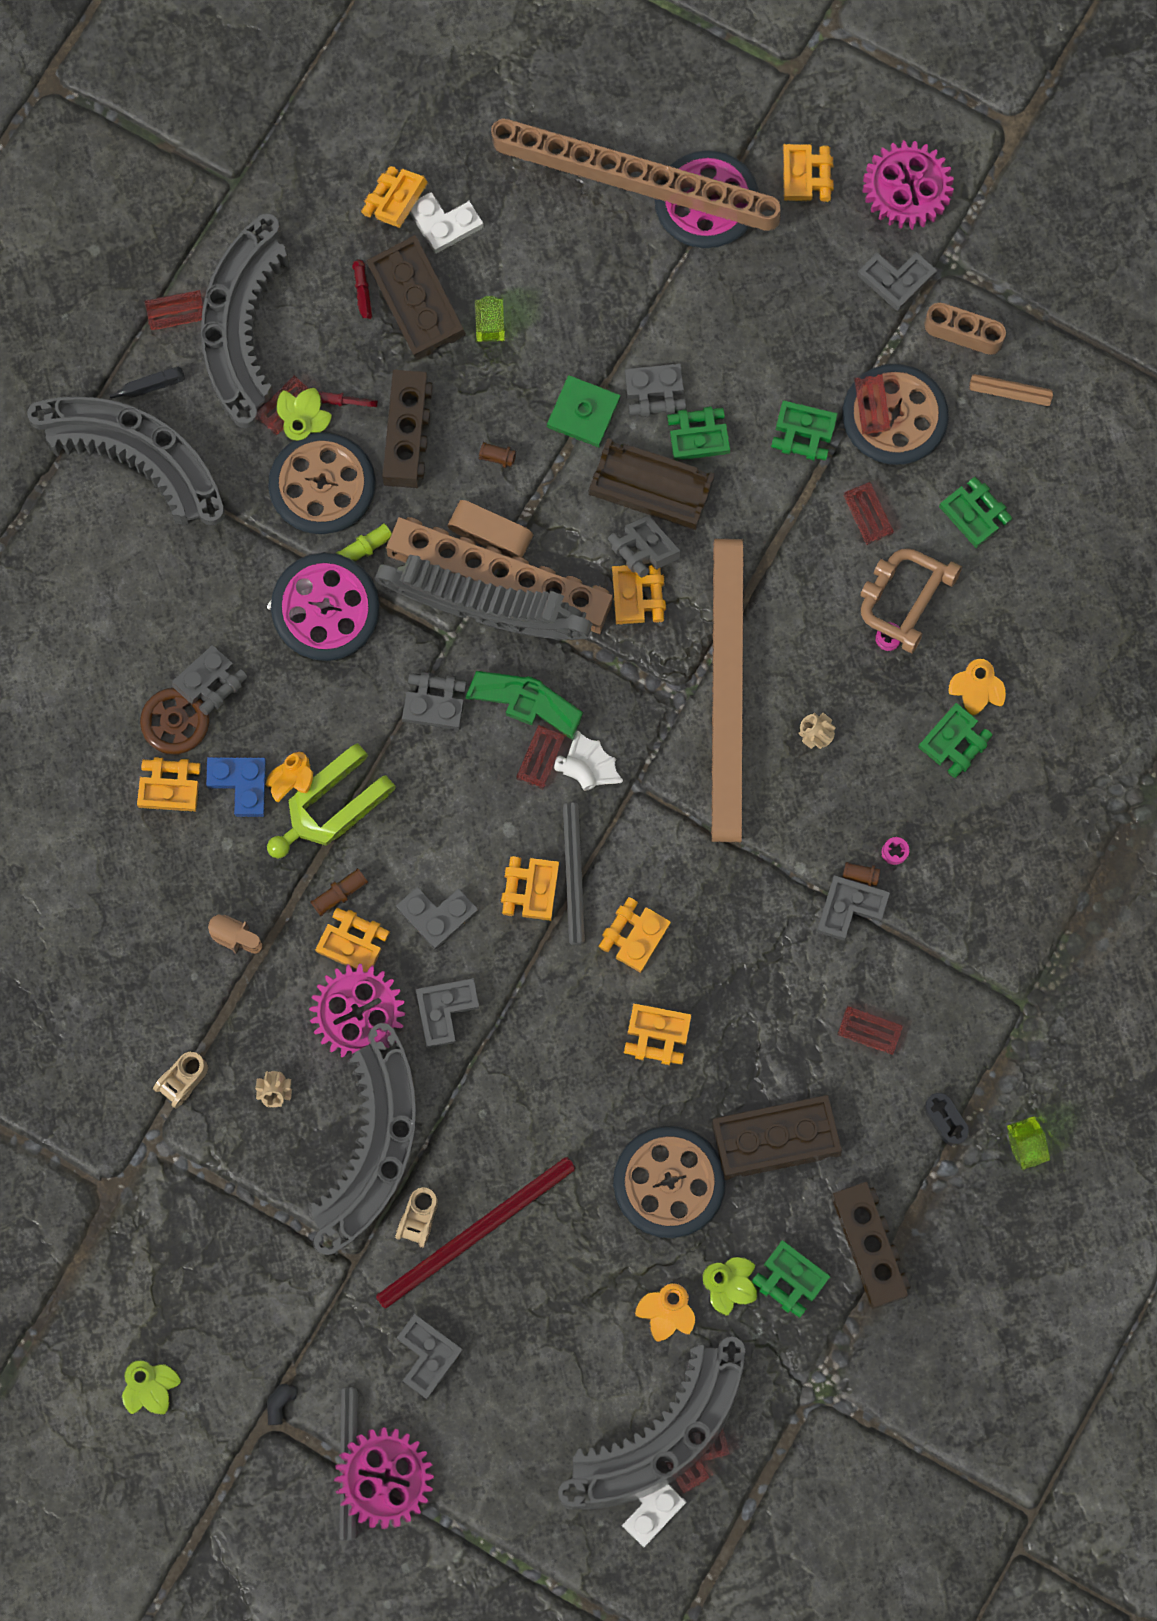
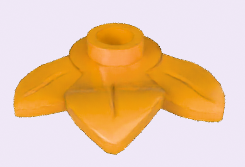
M985 659L971 661L966 671L955 674L949 684L948 693L956 696L962 695L964 707L972 716L982 711L988 701L994 705L1003 706L1006 697L1004 683L994 676L995 672L992 664ZM980 667L985 670V676L982 679L977 678L975 675L976 669Z
M295 752L289 755L282 765L276 767L268 775L265 785L271 787V794L276 802H280L293 787L301 793L308 792L313 780V771L310 769L309 758L303 752Z
M668 1284L661 1289L660 1293H648L636 1307L635 1315L637 1317L651 1319V1332L654 1339L658 1342L669 1338L676 1328L680 1332L689 1335L695 1324L694 1312L687 1305L688 1293L679 1284ZM672 1293L677 1294L679 1297V1302L674 1305L670 1304L667 1299Z

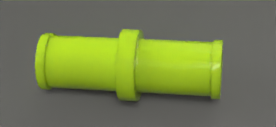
M383 523L367 535L356 537L354 543L336 552V554L350 558L353 561H357L365 555L369 557L373 554V550L390 540L392 533L386 524Z

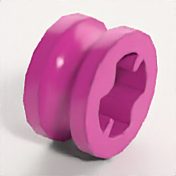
M890 623V624H892V625H894V626L900 628L897 624ZM877 631L876 643L881 649L892 651L900 645V641L892 639L891 643L885 642V637H881V635L885 634Z
M890 838L882 847V857L888 864L899 865L908 857L909 846L902 838ZM889 845L893 847L900 846L902 848L900 852L902 857L899 858L897 855L892 857L889 854L891 850Z

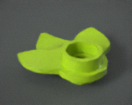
M310 388L304 390L297 398L287 391H282L279 395L277 413L284 421V433L289 439L295 441L303 440L310 433L322 432L328 427L332 415L324 410H319L321 402L317 389ZM300 422L303 428L300 431H296L293 429L292 424Z
M733 1257L724 1264L712 1263L706 1267L703 1272V1283L710 1291L711 1304L715 1310L724 1315H729L734 1303L749 1304L757 1300L756 1289L748 1279L755 1269L753 1262L745 1258ZM717 1272H720L723 1277L719 1284L714 1279Z
M143 1360L134 1361L125 1370L124 1377L127 1386L122 1394L123 1404L131 1414L139 1411L142 1406L152 1413L165 1414L169 1406L167 1390L178 1386L181 1380L177 1373L166 1365L151 1366ZM136 1372H145V1379L143 1381H136L134 1379Z

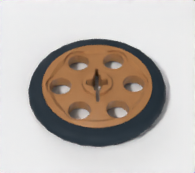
M886 364L863 373L851 385L845 396L842 408L844 427L854 446L864 455L886 464H908L929 455L940 444L949 422L948 404L939 385L926 373L915 367L903 364ZM889 381L895 382L899 387V391L895 394H888L884 391L883 385ZM915 391L921 392L925 396V401L921 404H915L910 400L909 395ZM865 398H872L877 402V407L869 411L862 407L861 402ZM899 401H902L899 409L901 416L894 420L890 428L892 413L890 412H893L897 408ZM918 418H925L929 421L930 427L927 430H919L915 427L914 421ZM876 424L881 428L882 433L877 437L869 436L866 432V427ZM897 434L905 435L908 439V444L904 447H898L893 443L892 438Z
M319 432L309 434L303 440H293L282 449L270 470L268 488L270 499L276 511L287 523L307 533L329 534L350 527L364 515L373 499L376 479L369 457L359 445L346 437L334 433ZM324 451H333L336 454V459L332 463L322 462L320 456ZM298 459L307 460L309 462L308 469L303 472L296 471L293 468L295 461ZM345 469H354L357 472L356 478L352 481L343 480L341 474ZM321 477H325L326 482L329 484L324 485L323 489H319L317 483H315V481H320ZM292 485H298L302 487L303 492L300 497L291 498L287 495L288 488ZM339 495H347L351 502L347 507L340 508L336 506L335 499ZM313 503H319L324 507L323 512L318 516H312L308 513V507Z
M676 1126L652 1128L636 1136L620 1154L614 1170L613 1180L616 1201L626 1218L643 1232L661 1238L688 1236L702 1229L713 1219L721 1207L726 1185L721 1160L713 1146L696 1132ZM664 1146L669 1152L668 1158L663 1162L655 1161L651 1154L654 1147ZM693 1152L698 1158L696 1166L692 1168L683 1166L680 1160L682 1154ZM637 1168H644L649 1173V1179L644 1184L635 1183L632 1179V1172ZM666 1174H670L671 1178L686 1176V1178L679 1179L678 1182L674 1183V1189L672 1190L668 1186L662 1185L653 1188V1186L659 1185L665 1180ZM693 1181H704L707 1185V1192L702 1196L694 1195L690 1190V1185ZM646 1196H653L658 1200L659 1205L654 1212H646L642 1208L641 1201ZM675 1202H682L687 1206L688 1213L685 1217L678 1219L671 1214L670 1208Z

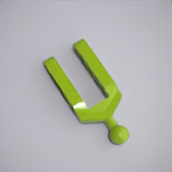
M354 744L313 777L312 784L307 793L297 791L288 800L292 829L283 836H274L268 841L267 851L269 855L274 858L285 857L289 852L290 844L299 837L327 846L384 801L395 790V784L387 775L382 776L320 828L305 809L320 799L368 757L367 752L360 744Z

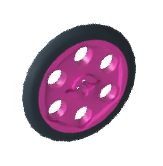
M697 151L681 157L670 165V167L700 176L705 168H713L717 174L712 179L724 183L736 182L741 188L759 192L755 177L747 166L737 158L723 152ZM661 179L658 185H665L668 181ZM691 187L688 191H683V192H685V193H691V192H693L695 189ZM711 195L710 198L712 201L719 200L721 196ZM655 198V210L665 230L676 240L692 247L715 248L729 244L742 236L750 227L694 209H690V213L686 217H679L674 211L680 205ZM737 203L735 207L740 209L748 206L746 203ZM703 219H708L713 223V227L708 231L700 230L697 225Z
M323 552L310 554L296 560L284 570L277 580L272 593L271 614L278 635L292 650L312 660L331 661L342 659L355 653L373 634L379 617L380 604L378 592L372 578L355 561L339 554ZM328 571H335L339 574L340 582L337 586L329 587L324 583L323 577ZM307 579L312 583L311 593L301 595L297 592L296 584L299 580ZM352 590L357 591L361 596V602L354 607L348 606L344 601L345 594ZM324 599H328L331 606L342 611L328 610L326 615H323L320 608L309 604V602L318 604L323 603ZM301 607L305 610L306 618L303 622L295 623L290 619L289 613L292 608ZM344 618L351 619L355 625L353 632L347 635L342 634L338 630V623ZM320 626L326 630L327 637L323 642L316 643L311 639L310 633L314 627Z

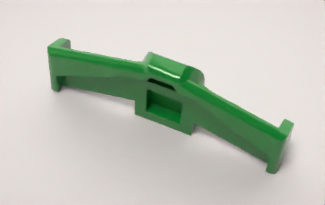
M476 671L466 694V699L509 704L506 716L533 726L538 715L572 741L583 715L581 710L545 686L542 681L530 676L521 677Z

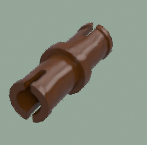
M356 868L355 871L338 883L334 881L330 884L331 888L310 902L318 914L323 916L324 913L341 901L343 903L348 901L347 897L365 884H368V881L360 870Z

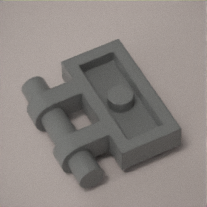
M681 364L625 369L627 399L639 398V403L629 404V415L641 414V417H648L650 413L666 412V415L675 414V411L686 409L685 399L674 400L673 395L683 394L684 392ZM664 396V401H648V397Z
M649 515L626 525L624 532L626 536L620 538L617 533H612L608 537V541L612 544V550L618 556H622L627 561L626 566L640 577H645L649 573V569L645 566L649 562L655 569H658L680 559V550ZM636 546L640 552L635 554L630 548Z
M211 645L172 681V687L192 705L199 698H202L205 702L199 706V709L202 713L208 715L213 709L217 710L224 704L223 700L230 693H236L242 687L241 683L247 679V675L241 669L234 675H229L228 672L233 668V663ZM218 681L222 684L216 692L210 690Z
M421 672V674L409 673L408 684L418 685L419 689L418 693L406 692L402 722L459 730L464 700L455 699L453 695L454 691L465 692L467 681L456 680L455 676L448 675L446 678L430 676L428 672ZM428 688L445 689L444 697L428 695Z

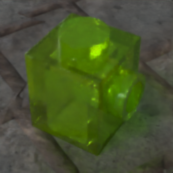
M485 296L475 300L477 342L505 341L503 299Z
M1034 1116L1007 1125L1011 1150L1022 1170L1050 1161L1045 1133Z

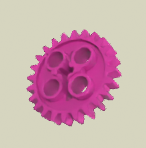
M902 141L901 148H897L894 143H891L890 152L885 148H881V157L873 155V164L867 165L866 171L868 173L864 174L863 182L867 184H864L863 192L869 194L866 195L865 202H874L871 206V212L880 210L879 220L884 219L886 216L889 217V226L896 220L899 221L900 229L903 228L905 222H908L910 228L914 229L915 222L917 221L922 227H925L926 218L935 222L936 213L943 215L944 206H948L950 203L948 196H952L953 188L950 186L954 180L953 177L948 176L951 167H943L945 158L936 159L937 150L929 154L927 152V144L922 149H917V141L913 142L912 147H907V143ZM898 164H901L903 166L904 172ZM917 165L922 170L913 171L910 166ZM892 174L897 179L888 180L884 177V175ZM926 189L931 191L932 195L925 196L920 191ZM912 197L914 198V200H915V202L918 204V206H915V205H914V203H913V201H912ZM901 198L906 201V204L900 205L894 200Z
M361 963L358 964L357 971H352L350 965L347 964L346 973L342 974L336 968V978L333 979L325 975L328 985H317V988L322 993L321 995H312L311 997L318 1002V1005L309 1008L310 1011L317 1013L316 1017L310 1019V1023H319L320 1026L314 1031V1034L324 1033L325 1036L322 1038L321 1044H325L328 1041L332 1042L330 1052L339 1047L341 1048V1057H344L347 1051H352L353 1054L369 1045L368 1033L374 1025L369 1022L368 1018L369 1014L374 1010L384 1012L386 1016L384 1023L390 1025L393 1029L394 1027H403V1024L396 1021L397 1017L405 1016V1012L397 1010L398 1006L404 1004V1000H395V996L401 991L400 989H390L394 982L393 979H389L386 982L382 980L385 974L384 971L375 976L373 975L374 966L372 965L367 972H363ZM362 983L370 985L373 990L371 997L365 1000L358 998L355 993L357 986ZM333 997H341L345 1000L346 1008L342 1012L335 1013L329 1008V1002ZM377 998L381 999V1003L364 1010L361 1019H358L357 1016H352L337 1025L333 1023L335 1019L350 1013L353 1004L362 1007ZM348 1023H354L359 1028V1034L354 1039H347L342 1034L343 1027ZM380 1029L376 1030L377 1036L374 1038L376 1043L381 1041L385 1047L389 1048L390 1046L386 1041L389 1033L387 1031L382 1033Z
M381 1428L378 1437L373 1429L369 1430L368 1440L362 1434L356 1436L359 1445L352 1442L348 1443L347 1447L351 1453L343 1452L339 1455L345 1461V1464L335 1466L337 1470L343 1472L342 1476L334 1478V1481L343 1485L342 1488L336 1491V1494H345L346 1496L340 1503L341 1506L351 1504L352 1507L348 1515L360 1513L358 1523H363L367 1518H370L369 1526L371 1528H374L379 1520L382 1529L388 1528L389 1520H391L394 1527L400 1526V1517L405 1522H410V1511L414 1514L421 1513L417 1503H428V1500L422 1495L423 1492L432 1491L430 1486L425 1485L427 1480L434 1478L431 1474H425V1469L432 1466V1463H423L421 1460L427 1452L417 1453L416 1449L420 1442L416 1441L408 1444L410 1436L408 1433L399 1439L398 1429L392 1430L390 1436H388L386 1428ZM370 1451L375 1452L379 1456V1464L376 1468L369 1466L367 1463V1455ZM398 1459H403L408 1464V1471L405 1475L399 1474L396 1470ZM361 1469L375 1475L385 1472L387 1478L409 1482V1487L395 1482H388L382 1485L383 1481L381 1479L359 1475L358 1471ZM363 1481L368 1482L372 1487V1494L369 1498H365L360 1494L359 1487ZM391 1489H396L401 1494V1501L397 1506L389 1501L388 1497Z

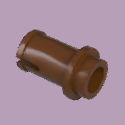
M486 442L482 443L479 453V460L501 464L505 469L507 466L513 467L516 458V451L512 450L511 446L503 448Z
M846 862L843 878L868 884V886H877L881 869L875 868V865L867 867Z

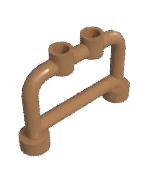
M909 548L894 552L888 561L880 559L874 570V574L878 578L874 584L867 581L860 595L865 598L861 606V616L864 622L870 627L902 642V649L913 654L923 633L913 629L940 582L953 587L961 573L962 566L952 561L947 566L921 552ZM903 560H911L933 571L903 624L898 628L874 616L872 608L881 598L885 586L893 578L899 563Z

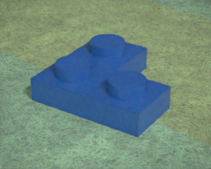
M207 757V788L235 789V817H264L266 759Z

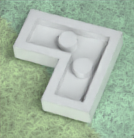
M432 192L419 198L410 211L411 216L435 254L483 228V222L469 201L445 214Z
M669 1485L640 1498L639 1500L643 1504L622 1525L643 1547L686 1503Z

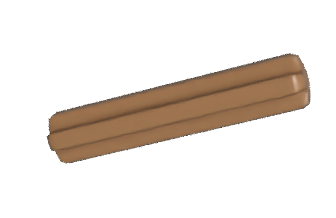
M978 374L972 375L969 385L972 391L1045 406L1051 404L1053 397L1051 389Z

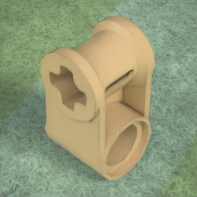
M195 1052L184 1053L159 1078L153 1090L155 1092L160 1091L172 1102L173 1108H178L206 1076L208 1071L207 1062ZM193 1059L198 1060L200 1063L198 1071L194 1074H188L186 1072L187 1063ZM169 1085H171L175 1090H177V1093L172 1091L169 1088Z
M422 1187L416 1189L411 1194L406 1211L399 1223L396 1239L405 1238L419 1243V1247H425L438 1207L437 1197L432 1190ZM422 1194H428L432 1198V1204L426 1210H420L416 1206V1199ZM408 1228L418 1230L420 1233L408 1230Z

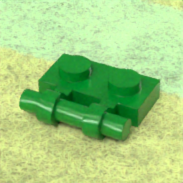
M783 400L776 430L786 432L785 439L773 437L771 448L782 450L781 453L790 455V452L804 455L806 459L813 461L815 458L826 461L828 449L819 448L818 444L819 441L831 442L838 413ZM794 435L811 438L810 444L794 442Z
M712 406L703 407V410L687 412V409L678 410L676 414L667 415L668 426H680L679 430L670 431L673 459L675 461L730 454L726 424L715 425L714 420L725 419L724 409H712ZM705 422L703 427H689V423Z
M975 476L967 483L973 492L968 494L961 486L943 500L939 507L971 544L978 548L998 532L999 527L993 520L998 518L1005 526L1013 518L1006 511L1008 508L1004 503H999L990 493L991 489L986 483L982 484ZM982 500L990 510L985 513L976 503L977 501Z
M955 703L919 744L918 748L940 766L949 758L954 764L947 772L953 778H957L962 771H967L971 766V760L978 752L982 753L988 747L987 742L993 735L985 728L979 735L972 731L978 720ZM965 739L970 745L961 754L955 748Z
M782 1240L764 1264L765 1267L773 1272L772 1275L767 1279L758 1272L751 1282L760 1288L759 1292L766 1297L770 1295L783 1305L781 1308L787 1313L791 1311L800 1318L806 1308L797 1302L801 1295H804L812 1302L830 1276ZM780 1278L795 1289L790 1296L776 1286Z

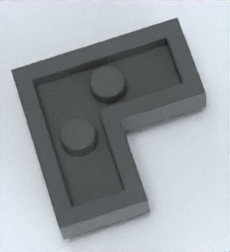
M917 252L898 271L880 254L876 253L858 271L857 276L898 312L936 275L937 270Z
M834 875L817 932L845 941L853 914L881 922L890 892Z
M418 887L396 905V909L434 950L440 947L478 912L475 905L459 888L438 907Z
M474 978L416 989L427 1048L456 1043L451 1014L479 1009Z
M415 1314L396 1338L420 1356L403 1379V1382L428 1399L463 1349Z

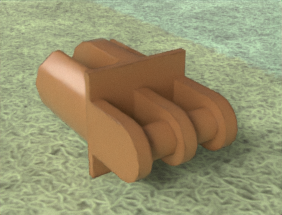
M216 915L209 921L208 929L212 939L216 943L233 950L235 954L239 947L253 954H257L262 950V943L259 937L248 931L247 922L244 921L242 923L226 915Z

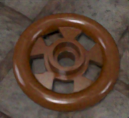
M174 688L163 689L155 693L144 705L140 717L141 731L145 740L153 748L166 754H182L194 749L204 739L209 727V714L205 715L199 709V706L204 703L203 700L199 698L192 705L196 713L189 717L183 708L191 703ZM175 699L176 706L164 709V701ZM153 715H161V726H152ZM172 716L180 718L176 724H171L169 719ZM188 725H192L196 730L192 736L187 738L182 733L188 728ZM164 732L175 735L173 743L162 740Z

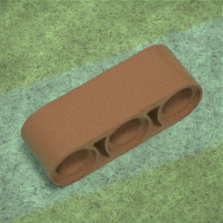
M935 303L930 306L924 324L926 331L934 337L985 354H995L1000 351L1006 336V330L1002 323L944 303ZM940 316L945 322L936 323L932 317ZM967 325L972 331L963 332L959 329V326ZM993 334L998 340L990 341L985 335Z
M465 500L459 501L447 525L454 533L469 538L484 547L496 548L502 552V555L509 558L514 556L523 558L534 536L527 528Z

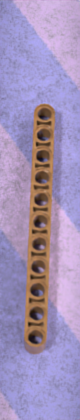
M509 119L497 120L491 129L495 149L506 155L762 230H773L780 223L779 201L769 195ZM502 134H510V137L506 139L499 138ZM529 141L537 142L534 146H525ZM554 149L563 150L560 154L551 153ZM582 156L589 158L585 162L577 161ZM607 164L615 165V167L610 170H606L603 168ZM632 172L642 173V175L636 178L629 176ZM661 179L668 181L665 185L656 184ZM686 187H692L695 189L691 193H685L682 191ZM711 195L721 196V198L716 201L708 199ZM737 203H746L748 205L742 209L735 207ZM766 210L774 212L772 216H764L761 213Z
M714 539L712 842H741L743 539Z

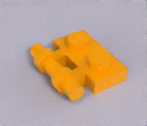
M784 144V201H811L812 190L820 192V201L828 202L831 200L834 181L831 179L833 157L830 156L829 146H821L819 148V155H812V145ZM812 167L820 169V178H812Z
M389 166L386 173H382L377 180L379 184L374 192L368 194L365 199L366 204L361 212L365 216L371 217L375 211L374 215L378 220L400 228L428 182L424 176L404 169L399 173L395 167Z
M626 565L612 566L616 624L644 623V611L652 612L653 622L664 621L666 601L663 599L662 586L665 584L660 568L655 569L650 565V575L640 577ZM642 587L651 588V600H643Z
M154 757L153 760H142V771H152V777H140L137 800L138 808L196 812L199 783L198 781L188 780L189 774L200 775L201 763H190L188 759H180L179 762L164 761V758ZM163 772L178 773V779H164L162 774Z
M510 857L509 867H506L504 876L507 878L506 889L501 897V903H503L502 914L513 916L515 905H523L522 917L551 921L559 862L530 858L529 869L520 868L521 858ZM521 879L527 880L525 895L517 894L518 881Z
M628 897L624 905H620L617 909V917L610 928H606L602 936L604 938L598 947L605 952H609L613 944L617 945L621 949L616 955V959L641 973L669 928L671 921L647 907L639 917L633 913L638 902ZM628 922L634 925L626 939L620 935V932Z
M337 907L332 918L341 921L340 927L338 929L328 924L315 951L345 966L349 964L356 971L358 964L361 963L363 972H367L371 965H375L381 952L380 947L372 944L373 940L376 937L386 942L390 931L380 927L381 924L374 920L369 922L358 917L354 911H344ZM354 927L365 932L363 939L349 934L350 928Z
M633 1003L628 1034L639 1036L638 1044L626 1042L624 1054L634 1055L635 1059L644 1060V1058L660 1060L661 1064L670 1065V1062L682 1065L684 1053L673 1051L674 1043L686 1045L691 1014ZM648 1038L665 1041L664 1049L647 1046Z

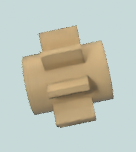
M816 713L806 716L800 724L799 735L803 737L802 742L811 749L815 745L819 749L828 746L834 738V730L836 729L831 724L832 719L824 713L820 716Z
M267 1071L264 1079L257 1078L255 1088L257 1090L256 1099L262 1100L263 1104L267 1107H282L284 1099H291V1079H286L282 1072Z

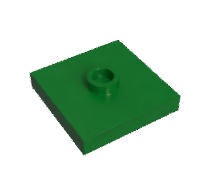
M568 375L547 423V428L599 448L620 401V395Z

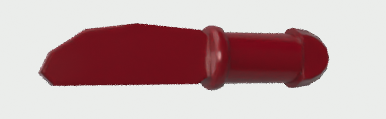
M357 259L354 261L352 269L355 274L359 312L363 318L371 319L372 311L368 289L369 284L367 283L365 272L366 265L362 260Z
M318 391L321 403L339 405L340 407H342L343 403L377 407L378 404L377 400L344 396V393L336 394Z

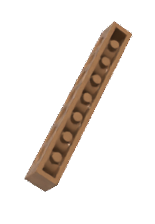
M410 517L406 520L398 518L386 547L388 557L406 563L409 555L420 556L421 560H428L430 564L439 565L441 569H449L454 574L460 573L465 578L471 577L474 581L481 580L485 584L492 583L496 587L500 585L506 589L512 588L516 591L521 589L526 593L527 590L533 593L536 591L543 593V591L547 592L551 588H557L562 592L561 595L564 596L562 602H567L570 606L579 609L581 612H586L585 619L592 623L591 631L598 634L601 633L612 605L613 595L609 594L607 589L600 586H593L592 588L583 585L581 580L573 576L561 577L556 575L554 570L545 566H540L539 568L531 566L527 560L521 557L514 556L509 558L493 547L488 546L486 549L479 547L469 538L460 537V539L449 536V533L444 529L438 527L433 529L422 526V522ZM417 540H426L428 545L424 548L419 549L413 545ZM445 549H451L455 552L451 558L440 556V553ZM471 559L481 561V565L477 568H470L466 563ZM502 568L507 570L508 574L503 578H498L493 575V572L496 569ZM530 578L535 583L533 586L525 588L520 585V581ZM577 598H585L588 604L584 607H577L573 604V601Z

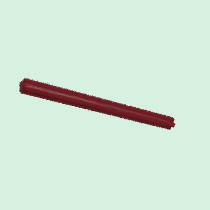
M564 1157L378 1293L376 1295L378 1302L383 1308H388L574 1172L575 1166L568 1157Z

